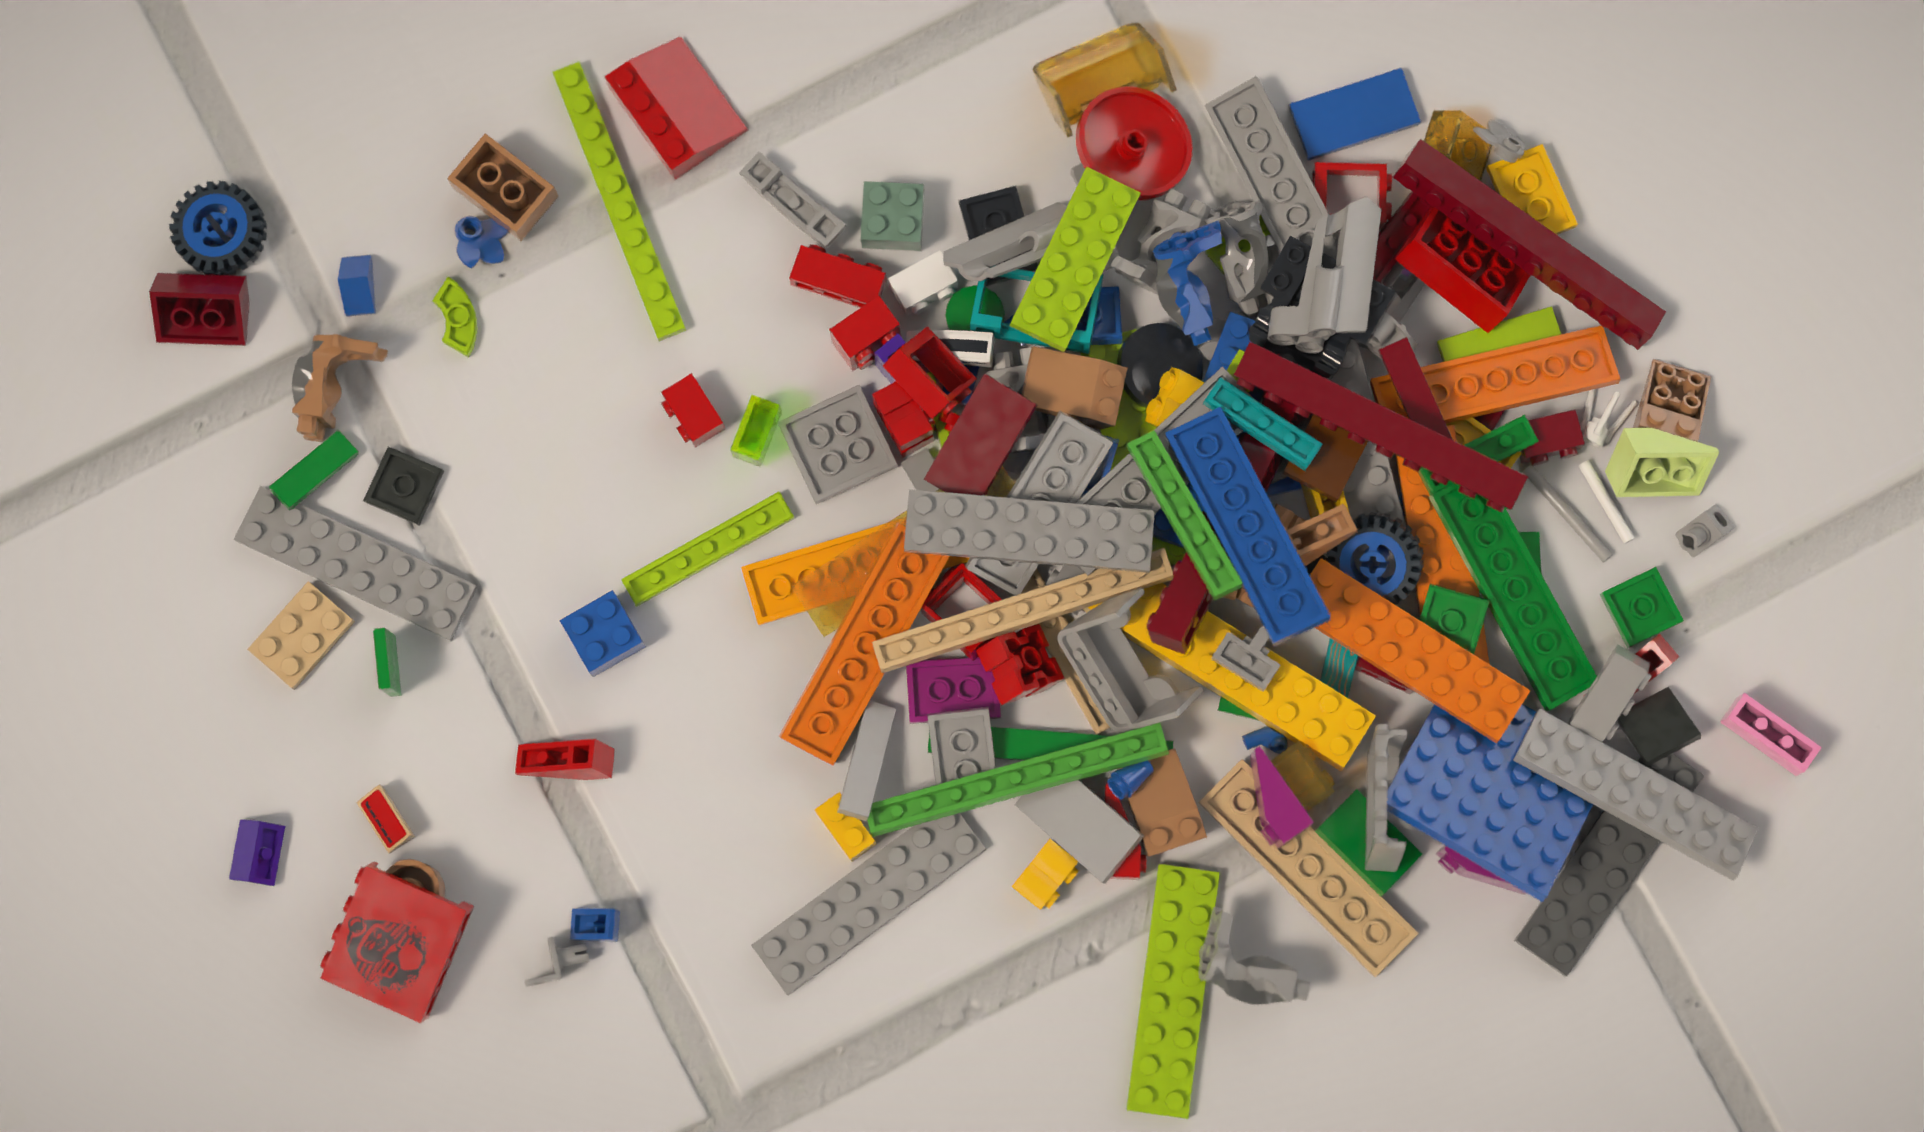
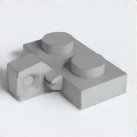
M1263 626L1260 627L1253 639L1246 636L1243 641L1228 632L1211 658L1262 692L1265 691L1280 667L1279 663L1267 656L1270 650L1265 648L1264 645L1270 637Z

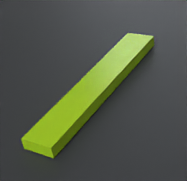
M779 491L621 580L637 607L795 518Z

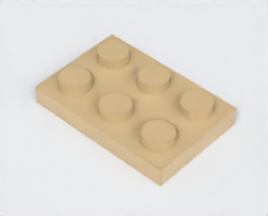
M308 581L247 650L295 690L355 621Z

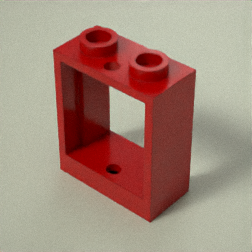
M1315 162L1312 170V182L1326 209L1327 175L1377 176V206L1381 208L1379 230H1382L1386 220H1389L1392 216V203L1387 202V192H1391L1392 174H1387V164Z
M928 326L901 346L882 365L931 419L940 412L946 416L958 403L960 404L972 393L969 387L977 380ZM913 356H916L950 392L948 395L914 361Z
M961 563L957 568L952 567L942 577L943 582L935 590L931 589L920 610L921 614L931 623L942 620L935 610L963 583H966L987 604L998 602L1002 599ZM994 638L960 648V650L974 661L979 657L976 650Z

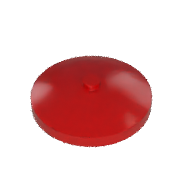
M1128 86L1107 90L1089 103L1077 124L1076 148L1083 167L1086 168L1087 166L1140 192L1138 200H1150L1165 195L1181 181L1190 166L1192 139L1185 120L1170 102L1149 90Z

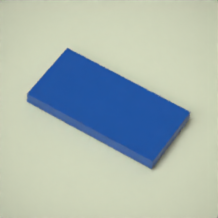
M1402 67L1289 104V109L1308 161L1421 124Z

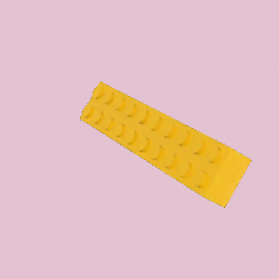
M1161 583L1143 589L1145 593L1129 608L1131 613L1130 621L1120 628L1127 639L1342 772L1376 715L1271 650L1267 656L1279 663L1280 667L1264 692L1257 689L1211 659L1228 632L1242 641L1247 635L1208 611L1185 655L1152 643L1146 628L1147 621L1151 613H1156L1160 605L1161 593L1166 585ZM1101 603L1084 608L1083 611L1087 613Z

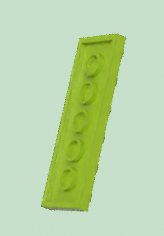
M1086 166L1009 326L1062 352L1066 350L1140 196V192Z

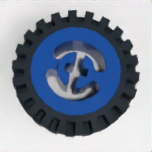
M213 181L206 182L207 187L204 188L198 184L194 186L196 192L191 194L187 191L183 194L187 199L184 202L178 200L175 204L178 211H172L170 217L174 220V223H169V230L173 233L170 238L171 242L176 246L175 250L188 265L198 272L202 271L205 275H212V273L224 275L226 272L234 275L237 274L235 269L239 267L242 270L247 269L246 263L249 260L253 263L256 261L255 253L257 251L262 252L264 246L261 242L267 238V234L264 231V228H267V223L263 218L265 215L262 209L247 191L241 190L236 184L232 183L230 186L226 181H219V185H216ZM218 211H226V213L222 214ZM209 215L214 218L224 233L231 239L229 242L226 243L213 225L206 219ZM212 244L219 245L218 247H211Z
M1371 512L1367 516L1364 513L1360 514L1356 519H1352L1358 532L1327 551V562L1397 605L1400 600H1405L1409 596L1421 576L1424 560H1422L1423 549L1422 547L1419 548L1418 545L1420 540L1417 535H1412L1413 529L1409 525L1405 527L1401 524L1403 520L1398 517L1394 520L1390 518L1391 514L1384 513L1383 516L1377 515L1378 512ZM1367 544L1369 547L1360 558V561H1363L1360 565V571L1363 573L1361 574L1355 565L1354 553L1357 547ZM1389 549L1394 555L1396 569L1391 576L1383 578L1381 575L1390 563V561H1387L1390 556ZM1371 556H1376V561L1380 562L1378 566H1374V562L1370 560Z

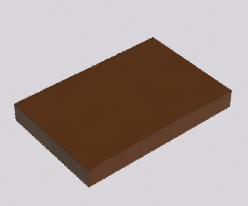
M1313 415L1304 432L1323 444L1305 471L1288 461L1282 474L1337 502L1368 441H1365L1364 445L1356 443L1347 438L1349 432L1339 427L1334 432L1320 425L1321 419Z

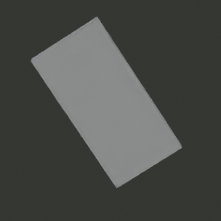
M1081 780L1022 795L1014 804L1097 879L1105 884L1144 837L1142 833Z

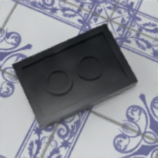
M1016 186L958 201L968 240L1025 217ZM1036 262L1019 269L1035 272L1038 263ZM989 277L986 286L1012 280L1013 278Z

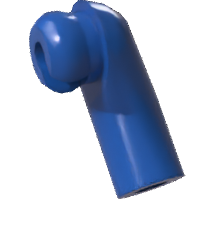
M1264 727L1242 736L1247 750L1263 745L1276 754H1282L1288 748L1287 738L1270 727Z

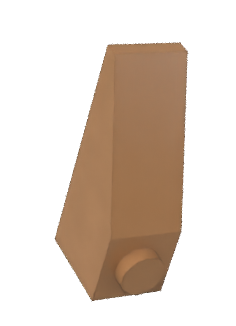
M1344 504L1286 530L1304 566L1358 532Z

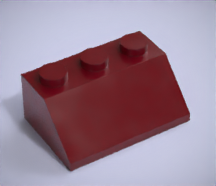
M157 273L149 290L156 343L246 345L250 303L247 276Z

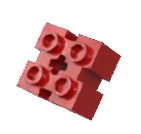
M897 381L872 394L874 407L890 433L902 458L934 442L933 432L936 431L934 419H931Z
M1040 624L1023 628L1017 633L1013 631L997 636L976 650L985 672H992L996 680L991 685L1001 706L1017 701L1024 696L1029 697L1042 693L1065 679L1056 658H1049L1045 648L1050 645Z

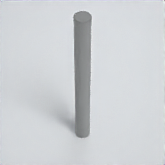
M1531 465L1528 466L1523 473L1528 476V479L1599 559L1605 562L1612 556L1610 551L1536 468Z

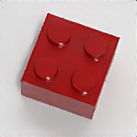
M879 295L829 329L833 345L852 371L857 368L863 370L875 361V352L895 335L899 334L901 336L899 322Z

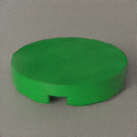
M976 285L960 289L953 294L947 303L945 318L948 330L970 331V322L977 291ZM986 288L981 314L1002 317V323H1004L1005 312L1002 301L995 292Z

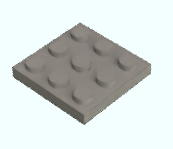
M860 385L778 422L815 504H819L898 467Z

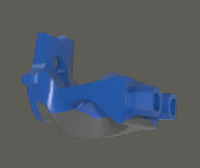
M1219 221L1186 233L1178 231L1171 238L1158 244L1153 250L1158 266L1155 283L1160 303L1168 315L1179 325L1185 336H1191L1194 346L1211 340L1207 327L1213 325V315L1209 292L1206 286L1187 267L1199 253L1222 243Z

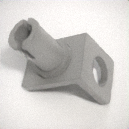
M1715 504L1676 532L1675 536L1678 538L1681 548L1687 551L1691 557H1695L1733 530L1734 526L1721 508ZM1715 515L1720 518L1723 526L1716 520Z
M553 936L548 937L547 941L554 974L525 980V987L560 980L562 967L589 962L588 953L575 955L586 952V943L558 949V946H555Z

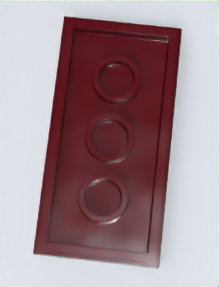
M984 374L924 480L946 493L986 496L1038 404L991 376Z

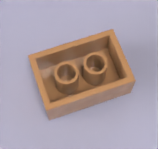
M486 133L447 178L454 190L520 241L524 239L559 197L553 185Z

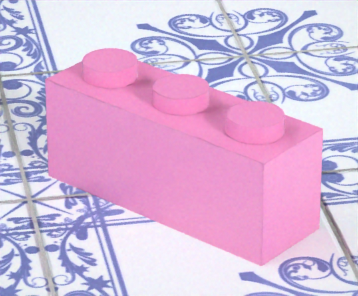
M1746 693L1736 698L1720 721V723L1795 776L1807 770L1822 748Z

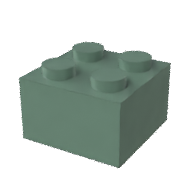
M864 181L860 238L862 248L921 251L924 184Z

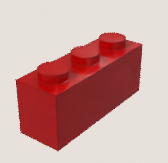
M809 244V247L800 246L789 280L792 286L861 308L878 295L881 297L887 277L886 273L882 272L883 269L878 265L866 263L864 266L855 263L854 259L848 255L838 253L837 256L827 254L826 249L818 245Z

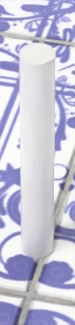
M1587 460L1578 465L1623 543L1625 544L1633 540L1635 537L1590 461Z

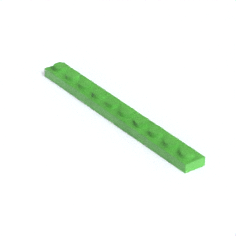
M1161 723L874 802L867 819L870 834L872 837L1169 755Z

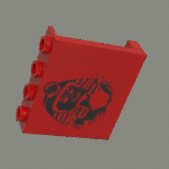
M374 861L366 865L365 868L361 867L356 875L354 884L358 886L354 895H350L344 905L343 912L346 915L343 923H338L333 932L332 940L335 942L331 952L327 951L322 959L320 968L323 969L320 979L418 1023H422L430 1016L474 905L465 901L457 904L378 869V863Z

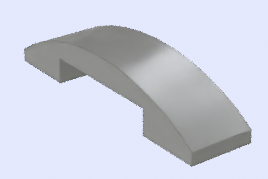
M760 151L739 172L782 215L825 248L847 227L826 207L822 208L782 174L781 169Z

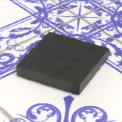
M387 447L363 501L416 525H420L444 470Z
M1669 687L1634 704L1626 716L1620 714L1617 719V723L1647 767L1701 739L1700 731Z

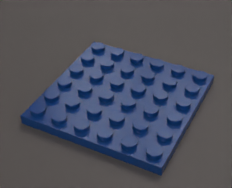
M1434 704L1387 789V811L1543 902L1593 804L1513 760L1536 713L1533 709L1522 704L1496 744Z

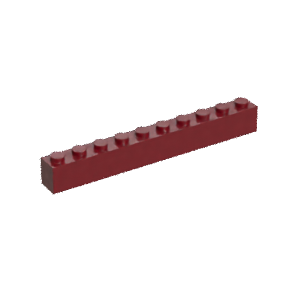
M1419 139L1392 177L1405 188L1410 189L1424 199L1429 205L1447 215L1453 222L1464 227L1479 240L1484 241L1503 257L1511 260L1525 270L1527 274L1538 279L1553 292L1558 293L1577 309L1585 312L1601 326L1609 329L1637 350L1653 336L1666 313L1665 310L1423 140Z
M1249 342L1233 375L1238 378L1237 385L1252 392L1257 387L1266 392L1264 398L1281 405L1282 401L1294 405L1291 411L1305 418L1312 414L1321 419L1320 425L1334 432L1339 427L1349 432L1348 439L1361 445L1368 441L1376 445L1375 452L1391 459L1393 454L1404 459L1402 465L1416 472H1419L1421 468L1432 472L1431 479L1445 486L1450 481L1460 486L1458 492L1472 499L1479 495L1488 500L1486 506L1501 513L1504 508L1508 510L1513 509L1528 476L1252 342Z
M1263 391V401L1261 404L1299 428L1303 416L1291 411L1294 405L1282 401L1281 405L1264 398L1266 392ZM1243 432L1238 441L1265 492H1267L1284 457L1248 433ZM1203 510L1202 513H1203L1205 519L1207 520V522H1208V524L1210 525L1212 531L1214 532L1216 538L1218 539V537H1217V535H1216V533H1215V531H1214V529H1213V527H1212V525H1211V523H1210L1208 517L1206 516V514H1205V512H1204V510ZM1187 552L1182 561L1179 560L1173 570V579L1169 587H1164L1160 596V605L1156 613H1151L1146 626L1152 643L1184 655L1213 600L1212 595Z

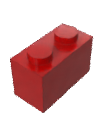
M692 373L661 391L665 399L661 402V405L669 418L674 415L681 424L676 429L685 443L691 440L694 447H697L726 429L723 421Z

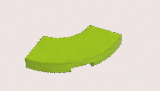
M447 276L432 300L441 309L445 317L446 330L442 342L469 358L477 337L475 309L463 288Z

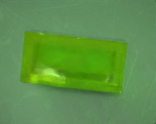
M751 395L730 449L734 458L758 467L762 466L782 415V409L779 404Z

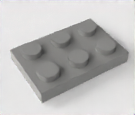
M988 707L928 714L936 785L996 768Z

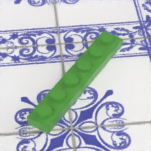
M1155 430L1127 443L1128 451L1214 601L1242 588L1243 583Z

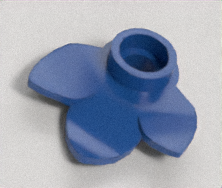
M466 216L460 219L455 226V236L459 240L456 247L459 259L469 268H473L479 259L490 264L503 262L504 250L499 239L503 238L508 231L491 218L480 221L474 216ZM467 229H471L474 231L475 234L469 235L466 234L464 231Z

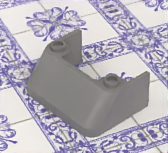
M1142 588L1106 600L1068 624L1058 634V643L1106 723L1110 728L1120 733L1179 717L1204 691L1201 686L1179 692L1173 681L1164 675L1149 677L1120 629L1130 621L1131 613L1129 608L1145 593Z

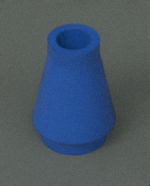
M1149 761L1126 766L1112 772L1111 778L1107 780V784L1117 798L1121 800L1125 797L1130 798L1146 778L1154 772V769Z

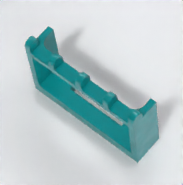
M1017 269L1000 276L1031 281L1035 272ZM1104 274L1101 275L1093 291L1086 331L1075 329L1066 348L1068 351L1090 353ZM987 279L978 281L970 331L993 333L996 339L1054 348L1009 326L1010 324L1002 323V317L981 314Z

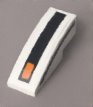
M922 330L907 331L906 342ZM932 330L964 365L992 367L995 345L993 333ZM916 356L912 357L916 363H922Z

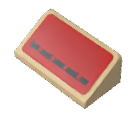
M379 784L356 802L389 854L415 837L382 785Z

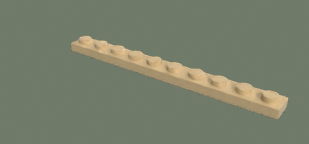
M1165 548L1151 552L1149 573L1097 569L1089 576L1084 573L874 641L872 644L881 672L885 673L1084 609L1140 588L1146 589L1173 579V571Z

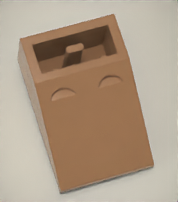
M1653 359L1633 428H1654L1698 442L1711 376Z

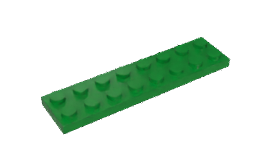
M1453 483L1429 496V499L1483 598L1490 600L1488 607L1544 710L1550 711L1590 688L1597 675L1506 508H1504L1502 513L1486 506L1487 499L1476 495L1475 499L1458 492L1460 486Z

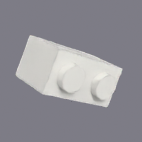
M941 250L888 278L889 287L906 316L911 313L918 315L929 308V303L938 298L940 301L950 298L956 293L955 289L958 288V280L949 266H944Z

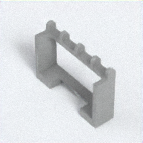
M1385 724L1376 726L1367 752L1365 870L1396 872L1405 850V842H1398L1397 838H1388L1387 789L1388 784L1392 782L1399 769V756L1407 736V730L1389 729V726Z

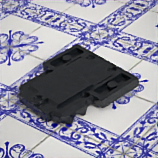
M1290 236L1260 287L1263 292L1274 298L1269 305L1260 309L1255 323L1249 328V340L1330 380L1341 367L1351 339L1365 346L1368 345L1397 293L1373 279L1366 332L1335 333L1324 342L1323 350L1319 353L1299 351L1295 344L1280 346L1269 342L1267 338L1271 310L1279 306L1299 305L1311 246ZM1323 253L1321 266L1333 269L1336 266V259Z

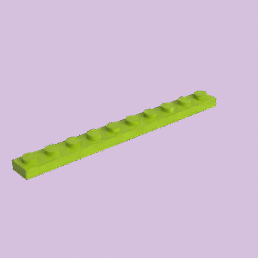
M580 61L552 71L658 341L687 331Z

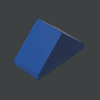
M363 255L341 258L338 284L345 316L376 314L372 256Z
M611 908L572 909L570 940L618 942L620 911Z

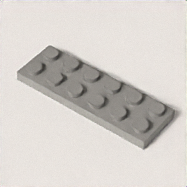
M1059 411L1007 498L1077 503L1112 446L1113 441L1066 413ZM969 558L965 566L966 569L1016 596L1021 594L1039 563Z

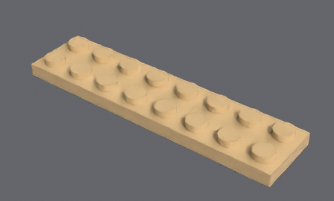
M1243 759L1199 801V804L1374 978L1419 934L1311 826L1279 849L1275 844L1270 846L1260 832L1263 827L1260 824L1252 768Z

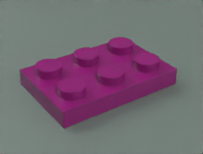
M970 658L919 661L906 666L910 724L928 723V714L982 707L989 708L990 719L1001 718L1000 702L991 685L996 680L992 672H985L979 658H976L974 661Z

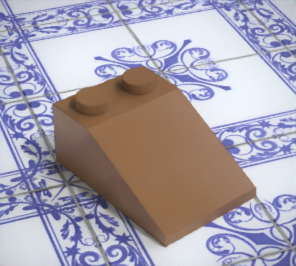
M1034 346L1031 347L1021 395L1038 404L1035 409L1036 411L1057 416L1058 412L1062 411L1086 426L1099 430L1114 427L1118 416L1127 368L1100 359Z
M1175 748L1168 750L1169 755L1148 760L1154 772L1146 778L1130 798L1127 797L1137 830L1144 835L1141 843L1145 855L1148 857L1207 838L1196 802Z

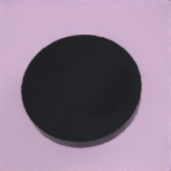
M1153 323L1134 331L1122 344L1117 358V365L1127 368L1123 389L1132 400L1145 408L1159 394L1161 377L1172 367L1180 369L1199 380H1202L1203 363L1197 345L1194 346L1189 335L1185 336L1181 329L1170 324Z

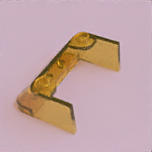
M1140 23L1123 25L1042 60L1032 69L1055 122L1067 137L1073 136L1070 125L1079 121L1083 113L1082 106L1089 104L1095 97L1107 90L1134 84L1138 88L1150 91L1158 88L1160 83H1163L1171 92L1177 90L1163 47Z

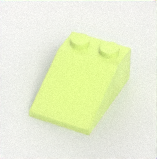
M1623 428L1605 473L1616 497L1699 496L1718 457L1719 451L1715 447L1654 428Z

